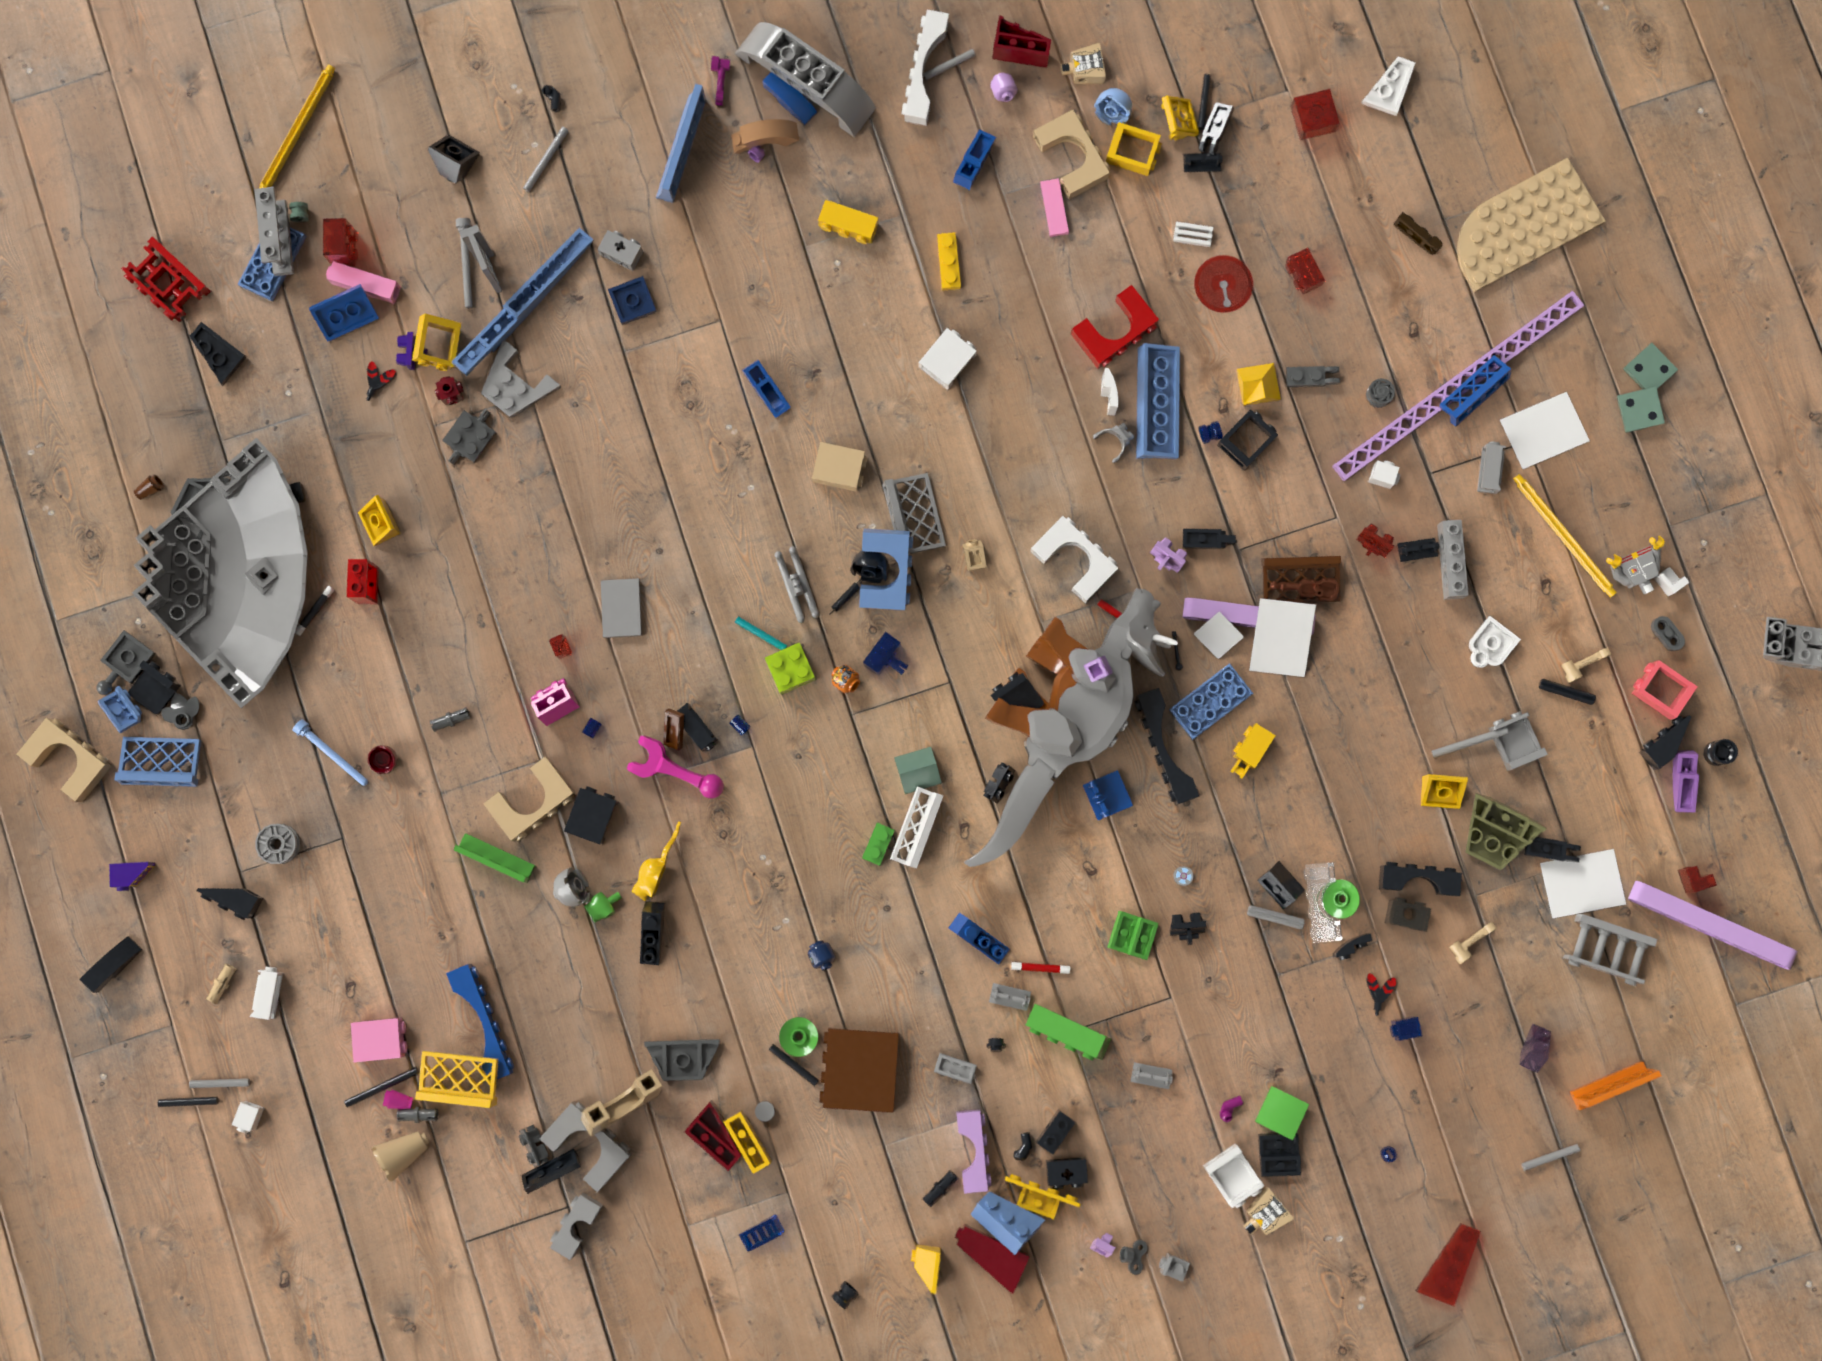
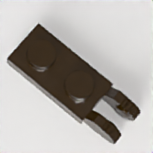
M1404 212L1393 223L1395 227L1420 248L1429 252V254H1436L1443 246L1442 241L1437 236H1431L1427 229L1419 226L1410 215H1406Z

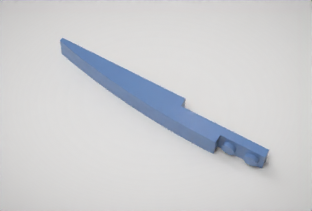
M578 228L503 305V310L452 361V364L467 376L491 351L494 352L501 345L502 341L506 340L594 240L582 229Z

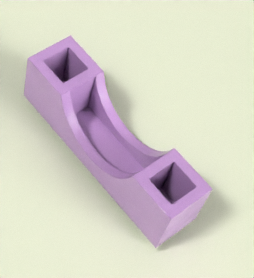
M980 1109L956 1112L958 1133L967 1136L973 1142L976 1149L973 1163L962 1171L964 1193L988 1191L987 1186H991L990 1174H986V1166H989L988 1154H984V1146H987V1136L982 1134V1126H985V1116L980 1114Z

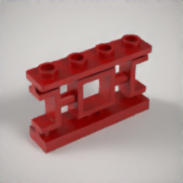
M152 236L147 241L149 245L143 247L149 255L137 267L129 262L126 268L123 266L121 269L126 273L124 277L130 283L136 282L139 285L137 289L144 296L149 294L152 297L150 301L158 309L162 307L166 310L164 314L171 321L176 319L180 323L182 321L181 317L186 315L180 307L192 295L201 300L202 295L207 296L211 290ZM157 250L171 265L168 266L162 262L156 268L153 263L159 257L154 251ZM146 270L151 273L145 279L150 285L148 288L132 274L134 271L140 276ZM167 270L176 279L162 292L154 282ZM182 274L198 288L196 291L190 286L184 292L179 290L185 283L180 278ZM174 294L177 299L171 305L176 311L173 312L159 297L162 296L165 300H168Z

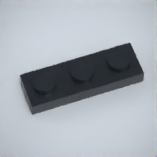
M575 1149L521 1175L526 1193L529 1194L580 1168L579 1158Z

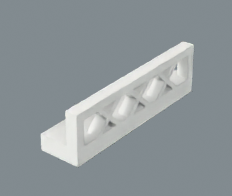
M920 787L916 788L891 855V860L917 869L943 795ZM920 793L929 795L927 803L920 806L918 801ZM919 810L921 819L914 824L911 818L912 814ZM912 829L915 834L914 838L907 842L905 833ZM906 847L908 852L906 860L897 858L899 849Z

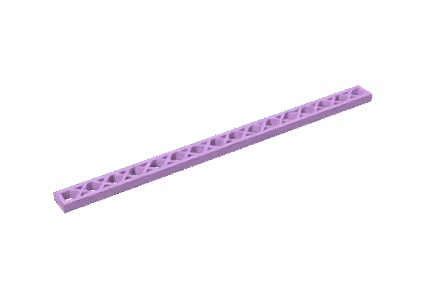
M1571 291L1332 467L1343 481L1347 480L1442 410L1440 407L1431 406L1432 398H1440L1442 403L1449 396L1446 395L1447 387L1457 389L1461 385L1462 376L1470 377L1476 372L1477 365L1483 366L1491 358L1492 354L1501 355L1500 360L1507 363L1581 309L1584 304ZM1569 298L1576 305L1574 309L1565 308L1566 300ZM1551 311L1560 312L1558 320L1550 319ZM1536 322L1545 323L1544 330H1537ZM1521 333H1530V341L1521 340ZM1507 343L1516 344L1515 352L1506 351ZM1493 363L1489 367V372H1494L1500 367ZM1477 377L1478 379L1475 380V384H1478L1486 377ZM1464 389L1461 392V396L1470 389ZM1418 408L1426 409L1424 418L1416 417ZM1403 419L1411 420V427L1409 429L1401 428ZM1388 430L1396 431V438L1394 440L1386 439ZM1373 441L1381 442V449L1379 451L1371 450ZM1358 452L1366 453V460L1364 462L1356 461ZM1341 464H1351V471L1345 474L1339 467Z

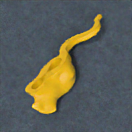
M679 821L671 839L662 851L661 858H649L642 863L639 869L638 881L634 885L632 893L644 901L647 900V896L653 898L657 892L666 868L668 853L680 831L681 822Z

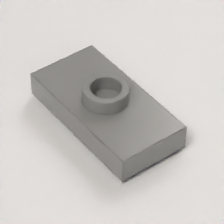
M939 1053L934 1072L971 1084L977 1065Z

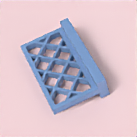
M123 737L119 770L115 772V781L121 785L198 787L199 779L196 777L201 740ZM128 742H136L139 747L130 754L127 750ZM150 743H155L158 748L149 754L145 747ZM170 743L175 744L177 749L168 755L164 748ZM188 744H195L194 751L191 754L187 755L183 751V748ZM143 750L147 757L138 763L134 756ZM162 751L167 757L158 764L153 757ZM181 751L186 758L179 764H176L172 758ZM132 759L137 766L131 771H125V764ZM151 759L156 766L150 771H145L142 766ZM170 760L175 767L169 772H165L161 767ZM190 761L192 771L183 772L180 767Z

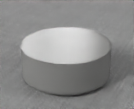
M768 1101L760 1102L755 1108V1115L760 1121H769L775 1114L773 1104Z

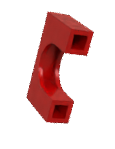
M1132 284L1119 293L1115 299V302L1130 321V331L1124 337L1112 340L1101 336L1087 318L1071 329L1070 334L1097 369L1101 366H1108L1113 361V357L1123 355L1128 350L1127 347L1129 345H1136L1143 339L1142 336L1144 334H1151L1158 328L1156 325L1159 322V318Z

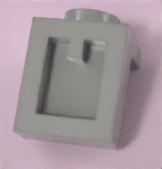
M1167 1253L1166 1257L1163 1256L1161 1258L1159 1268H1161V1274L1183 1282L1190 1263Z

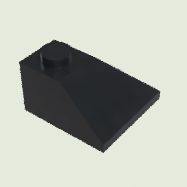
M449 134L428 147V151L439 174L455 184L466 177L480 154L479 151Z

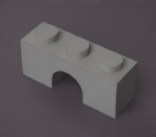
M584 1193L579 1197L575 1196L570 1205L573 1207L570 1214L566 1213L560 1222L563 1225L559 1232L555 1231L550 1240L552 1242L550 1248L569 1260L574 1257L583 1241L574 1232L575 1222L581 1220L591 1225L603 1204Z

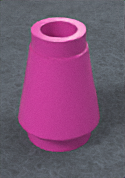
M393 1089L391 1091L386 1090L383 1106H386L387 1109H411L413 1097Z

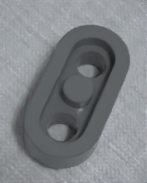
M1660 616L1652 621V632L1667 650L1677 651L1684 646V636L1668 617ZM1658 624L1663 625L1662 630L1658 628ZM1671 639L1675 640V645L1670 643Z

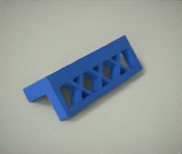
M1494 355L1439 404V407L1450 416V423L1456 427L1510 379L1511 368ZM1493 363H1496L1501 368L1497 372H1489V367ZM1477 377H1486V382L1484 384H1475V379ZM1464 389H1473V394L1470 397H1461V392ZM1459 401V406L1454 411L1446 406L1450 402Z

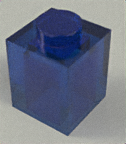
M1412 1016L1391 1021L1390 1033L1392 1037H1395V1040L1402 1041L1422 1037L1418 1017Z

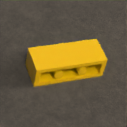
M826 199L818 218V225L822 230L838 232L840 236L855 238L857 242L862 244L872 243L879 224V219L876 216Z
M743 1110L724 1121L725 1126L753 1174L771 1164L772 1160Z

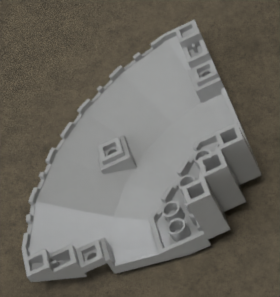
M257 438L244 447L237 456L212 477L202 490L156 529L150 525L136 537L138 543L148 554L134 564L146 581L132 592L241 709L264 690L289 651L304 605L306 588L307 548L299 504L277 459ZM225 476H228L231 478L230 482L225 483L223 481V478ZM179 517V519L183 522L184 525H181L180 522L176 519ZM181 517H188V518H190L195 524H193V523H191V522H189V521H187V520H185V519H183V518H181ZM201 529L203 532L201 539H195ZM150 568H154L155 570H152V572L149 574L148 570ZM265 572L268 576L266 579H261L260 574ZM148 595H153L149 600H147ZM214 664H218L220 666V669L218 671H214L212 669V666Z

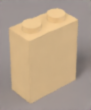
M820 442L812 481L857 492L858 486L862 487L863 484L862 468L866 469L868 458L865 457V451Z

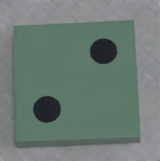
M1653 343L1649 344L1623 368L1642 389L1655 386L1658 389L1678 370Z
M1656 386L1617 396L1625 433L1665 423Z

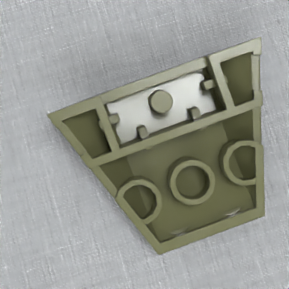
M1475 793L1465 852L1502 870L1522 849L1531 844L1533 839L1547 828L1512 807L1491 797Z

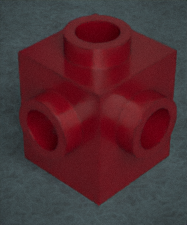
M446 376L435 383L437 387L435 389L436 397L446 406L454 405L464 400L462 392H464L463 386L454 377Z

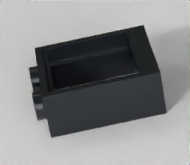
M1251 409L1217 444L1244 471L1278 436L1277 430L1271 424L1267 425L1262 420L1263 417L1257 411L1253 412ZM1248 419L1269 437L1250 458L1229 440Z

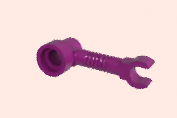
M712 56L711 71L718 72L715 105L723 106L725 72L730 70V59H721L719 56Z

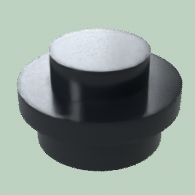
M990 1038L986 1048H989L991 1052H1002V1049L1006 1048V1044L1002 1038Z

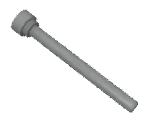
M456 219L458 232L471 227V219ZM460 235L465 308L470 309L472 308L469 249Z

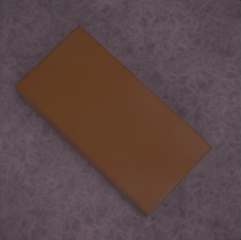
M669 708L665 710L663 745L679 751L683 748L684 714Z

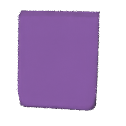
M1101 656L1084 665L1092 683L1113 673L1105 656Z

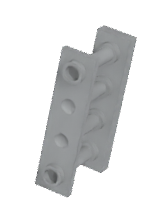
M274 187L255 189L261 262L263 264L272 263L275 276L294 274L287 201H276Z
M1576 914L1574 921L1580 923L1579 927H1581L1573 956L1564 955L1563 959L1569 960L1568 964L1576 967L1584 965L1625 979L1624 983L1632 986L1644 984L1645 980L1637 978L1645 949H1648V946L1655 947L1657 939L1584 914ZM1595 928L1599 930L1598 933L1600 935L1592 962L1581 959V955L1589 930ZM1613 934L1618 936V944L1611 967L1607 968L1599 964L1607 937ZM1629 940L1636 942L1637 949L1628 975L1619 972L1618 969L1626 943H1629Z

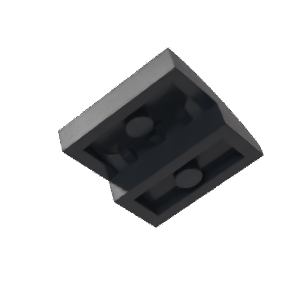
M1297 1132L1293 1140L1279 1133L1258 1134L1262 1177L1301 1175L1299 1134Z

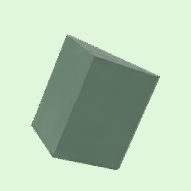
M931 747L894 757L905 794L915 792L917 787L925 789L942 784Z

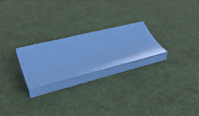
M695 84L693 93L688 96L656 195L658 199L674 202L706 103L702 85Z
M1148 343L1138 347L1136 458H1179L1180 347Z

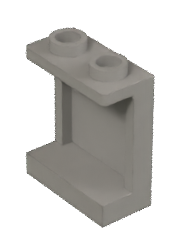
M1519 711L1510 715V720L1505 721L1502 718L1493 722V727L1488 728L1490 732L1503 727L1508 729L1509 734L1493 739L1507 771L1548 755L1546 749L1540 747L1527 718L1530 716L1528 712L1522 714Z

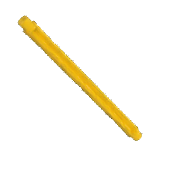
M328 64L326 69L322 71L314 89L311 91L261 181L260 188L272 187L301 132L319 103L322 94L333 78L335 71L333 66Z
M1520 474L1513 478L1517 487L1532 503L1557 536L1560 537L1584 569L1592 576L1602 591L1606 592L1609 597L1615 595L1617 592L1612 587L1613 585L1542 498L1539 497L1528 481Z

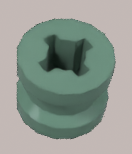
M292 202L289 204L291 221L306 222L309 220L307 203Z

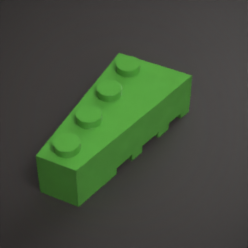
M1034 1004L1026 1022V1026L1030 1027V1032L1038 1036L1043 1033L1048 1036L1047 1040L1055 1044L1058 1041L1065 1043L1064 1048L1070 1051L1080 1050L1083 1052V1057L1092 1061L1094 1057L1100 1060L1103 1059L1112 1039L1037 1004Z

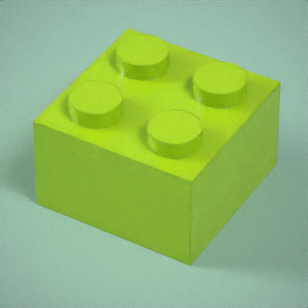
M800 642L765 657L781 695L816 680Z

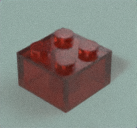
M1330 89L1293 98L1290 107L1300 141L1336 132L1340 122Z
M346 218L323 219V256L331 265L334 261L350 267L355 266V260H358V250L356 249L358 232Z

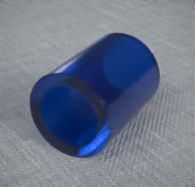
M739 714L729 723L741 736L751 727Z
M590 717L582 733L594 739L602 724Z

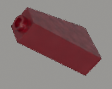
M964 1224L963 1228L959 1227L954 1237L957 1239L956 1245L1004 1288L1014 1294L1030 1258L1029 1254L1020 1250L1014 1255L998 1239L967 1224Z

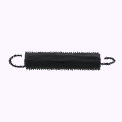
M854 582L831 606L833 611L838 612L859 590L860 586Z

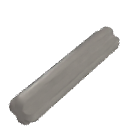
M1252 905L1247 910L1248 916L1297 929H1303L1305 920Z

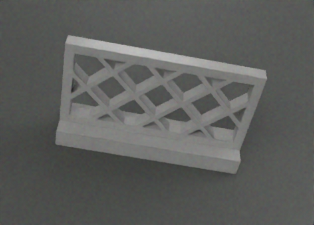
M478 225L459 231L462 240L476 261L479 262L483 273L497 293L502 292L489 259L495 256Z
M928 473L896 480H885L882 486L893 530L910 531L911 537L915 536L923 541L920 547L909 548V554L945 547L946 544ZM916 480H925L926 487L923 491L913 486ZM903 483L909 487L905 495L898 491L896 484ZM911 489L921 494L917 502L907 497ZM922 496L930 500L928 509L918 504ZM904 499L914 505L910 513L902 509L901 504ZM915 507L925 512L921 520L911 515ZM927 514L935 520L932 528L922 522ZM908 518L919 523L914 531L906 526ZM920 525L930 530L926 538L916 533ZM931 532L939 536L940 543L933 544L927 540Z

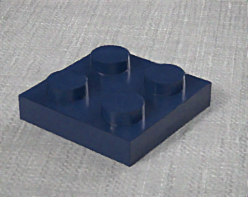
M643 276L608 289L621 325L657 312Z

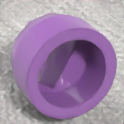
M755 146L748 151L751 159L757 163L765 155L764 149L760 150V146Z

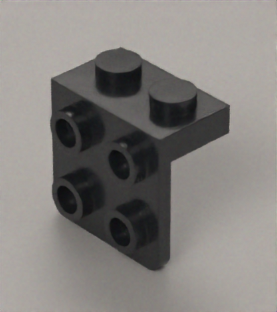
M143 660L139 667L144 671L129 689L128 693L137 702L158 715L181 685L175 681L177 679L175 676L160 670L161 666L156 662Z
M1018 672L1014 673L1008 678L1010 682L1004 686L1000 683L992 689L994 693L991 694V697L994 701L1001 698L1009 705L1036 709L1044 705L1043 699L1024 672L1020 675Z

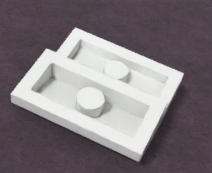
M1105 368L1102 376L1101 396L1108 397L1107 415L1115 416L1118 408L1117 387L1109 368Z

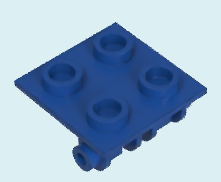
M1118 770L1082 785L1097 820L1133 806Z

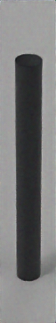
M414 1067L344 1100V1103L348 1108L418 1075L419 1070L417 1067Z

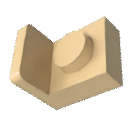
M972 539L962 544L968 571L987 567L981 541Z

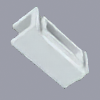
M265 967V970H258L261 974L258 975L252 1006L254 1012L250 1017L270 1020L275 1019L283 972H277V968Z

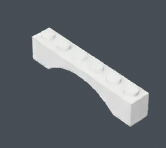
M927 9L926 16H922L921 27H923V31L918 34L917 44L919 49L918 51L915 50L913 62H916L915 68H911L909 79L912 82L911 86L907 85L905 97H908L907 103H903L902 107L905 122L927 125L930 100L923 85V69L930 53L946 37L949 23L948 13Z

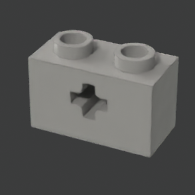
M607 230L597 249L600 256L634 271L643 254L641 244L634 239L627 240L623 238L624 235L617 231L611 232Z

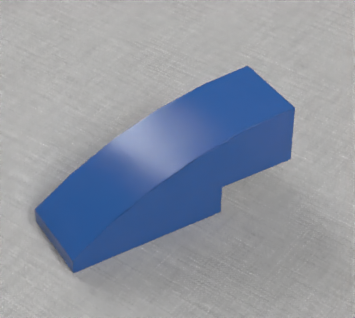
M772 72L762 81L763 87L776 97L777 102L802 124L806 125L817 113V110L801 92Z
M979 129L955 173L953 183L968 190L971 189L995 142V136Z
M759 360L754 361L742 370L775 418L791 408Z

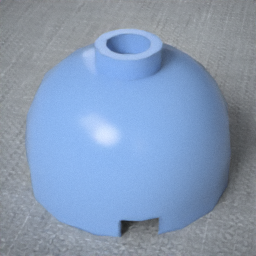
M1107 89L1100 94L1094 104L1096 108L1095 114L1102 122L1111 125V122L1114 124H1118V122L1125 124L1132 112L1131 98L1121 89Z

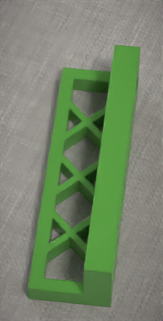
M467 833L464 834L460 845H455L454 851L524 883H528L536 866Z

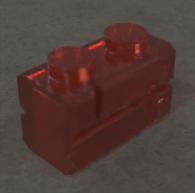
M1305 248L1287 258L1285 268L1288 274L1293 275L1295 279L1293 281L1297 291H1301L1302 295L1324 284L1325 279L1309 248Z

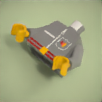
M1658 536L1657 542L1653 537L1649 539V542L1653 545L1652 547H1645L1623 558L1616 554H1613L1614 560L1607 558L1606 562L1611 565L1610 568L1614 580L1627 586L1629 589L1639 585L1643 595L1653 591L1654 588L1650 579L1659 575L1661 547L1665 544V540L1661 536Z

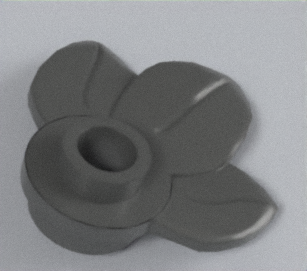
M175 693L171 700V707L161 710L162 716L165 721L174 723L178 729L187 730L193 724V717L199 712V700L197 697L187 700L184 696ZM186 717V723L182 724V718Z

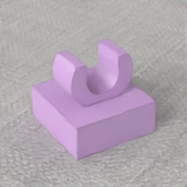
M1108 1233L1103 1234L1101 1239L1097 1238L1092 1242L1090 1249L1108 1258L1115 1249V1247L1110 1245L1113 1236Z

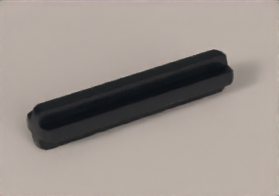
M1541 679L1539 683V689L1589 705L1594 704L1596 700V695L1547 679Z

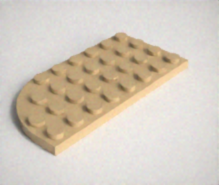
M1566 158L1485 201L1466 219L1458 237L1457 257L1461 271L1474 293L1605 222L1569 159Z

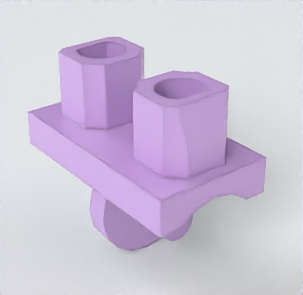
M1164 538L1161 542L1158 541L1150 554L1156 557L1154 560L1160 563L1157 569L1161 570L1164 566L1169 571L1172 569L1178 573L1186 562L1187 553L1182 549H1178L1176 553L1170 550L1172 542L1167 538Z

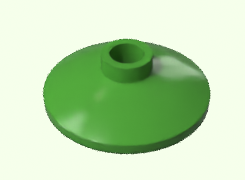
M1342 879L1334 880L1323 890L1322 904L1331 916L1340 919L1348 918L1357 911L1360 904V895L1355 885ZM1342 895H1344V896L1346 897V901H1345V902H1342V901H1341V896H1342Z
M803 1017L792 1018L785 1022L780 1030V1045L786 1053L792 1056L802 1057L808 1055L817 1045L818 1031L810 1020ZM797 1033H801L803 1035L802 1040L796 1039L795 1036Z

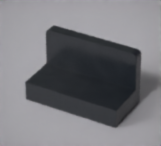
M1280 861L1275 863L1269 871L1257 880L1282 909L1293 903L1304 891V888Z

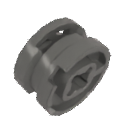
M1383 378L1373 381L1366 390V399L1371 406L1376 408L1388 405L1395 395L1394 385L1389 380Z

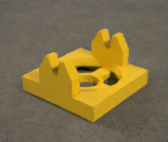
M1167 95L1163 97L1161 107L1162 110L1165 109L1170 128L1169 139L1177 141L1187 136L1195 137L1198 135L1199 130L1191 100ZM1180 111L1184 114L1185 119L1181 117ZM1176 118L1181 122L1182 128L1177 125Z

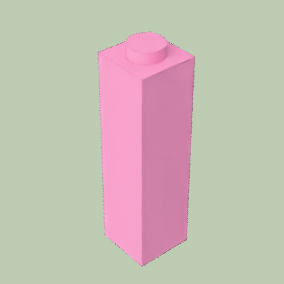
M334 261L326 272L327 280L333 285L350 289L361 284L367 296L395 304L401 288L397 281Z

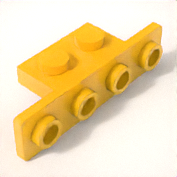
M1011 1174L1010 1177L1005 1176L1004 1178L1005 1181L1022 1186L1017 1206L1054 1219L1060 1201L1079 1208L1081 1206L1077 1202L1078 1198L1068 1194L1066 1198L1059 1196V1191L1049 1187L1045 1191L1040 1189V1184L1029 1181L1026 1184L1021 1182L1022 1178Z

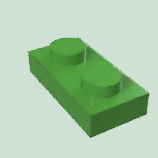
M876 823L862 859L880 866L895 830Z

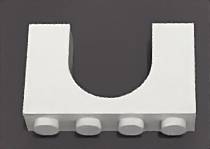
M1062 516L1031 548L1030 552L1045 564L1064 546L1073 545L1084 550L1090 561L1089 571L1071 591L1086 603L1118 570L1117 563L1110 556L1107 558L1102 553L1103 549L1095 543L1093 545L1088 540L1089 536L1084 531H1078L1075 528L1076 524L1069 517L1065 518Z

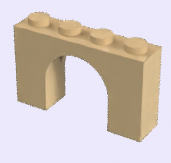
M1074 110L1035 129L1033 133V138L1042 153L1063 142L1074 143L1083 150L1086 158L1085 163L1079 169L1062 177L1060 185L1069 200L1108 180L1110 172L1107 162H1103L1100 157L1101 152L1099 148L1091 142V134L1083 128V121L1080 115H1076Z
M45 718L16 755L30 766L40 767L55 748L62 745L71 747L77 756V767L73 775L60 790L74 801L83 802L112 766L107 762L108 758L101 753L96 754L93 751V746L85 741L82 743L78 739V734L72 730L67 731L63 727L65 725L57 718H54V720Z
M544 757L530 768L545 790V800L538 811L522 815L512 807L503 793L500 792L484 803V806L511 841H521L527 836V831L531 828L533 830L537 829L543 824L542 820L547 816L551 818L558 812L557 809L561 805L566 806L574 800L575 792L548 757Z
M651 1069L636 1078L634 1084L618 1097L605 1104L598 1101L583 1110L581 1121L592 1137L659 1096L662 1085Z

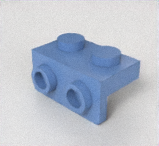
M117 686L115 692L98 700V704L117 731L122 733L140 723L142 712L136 704H132L129 693L125 689L122 690L120 686Z

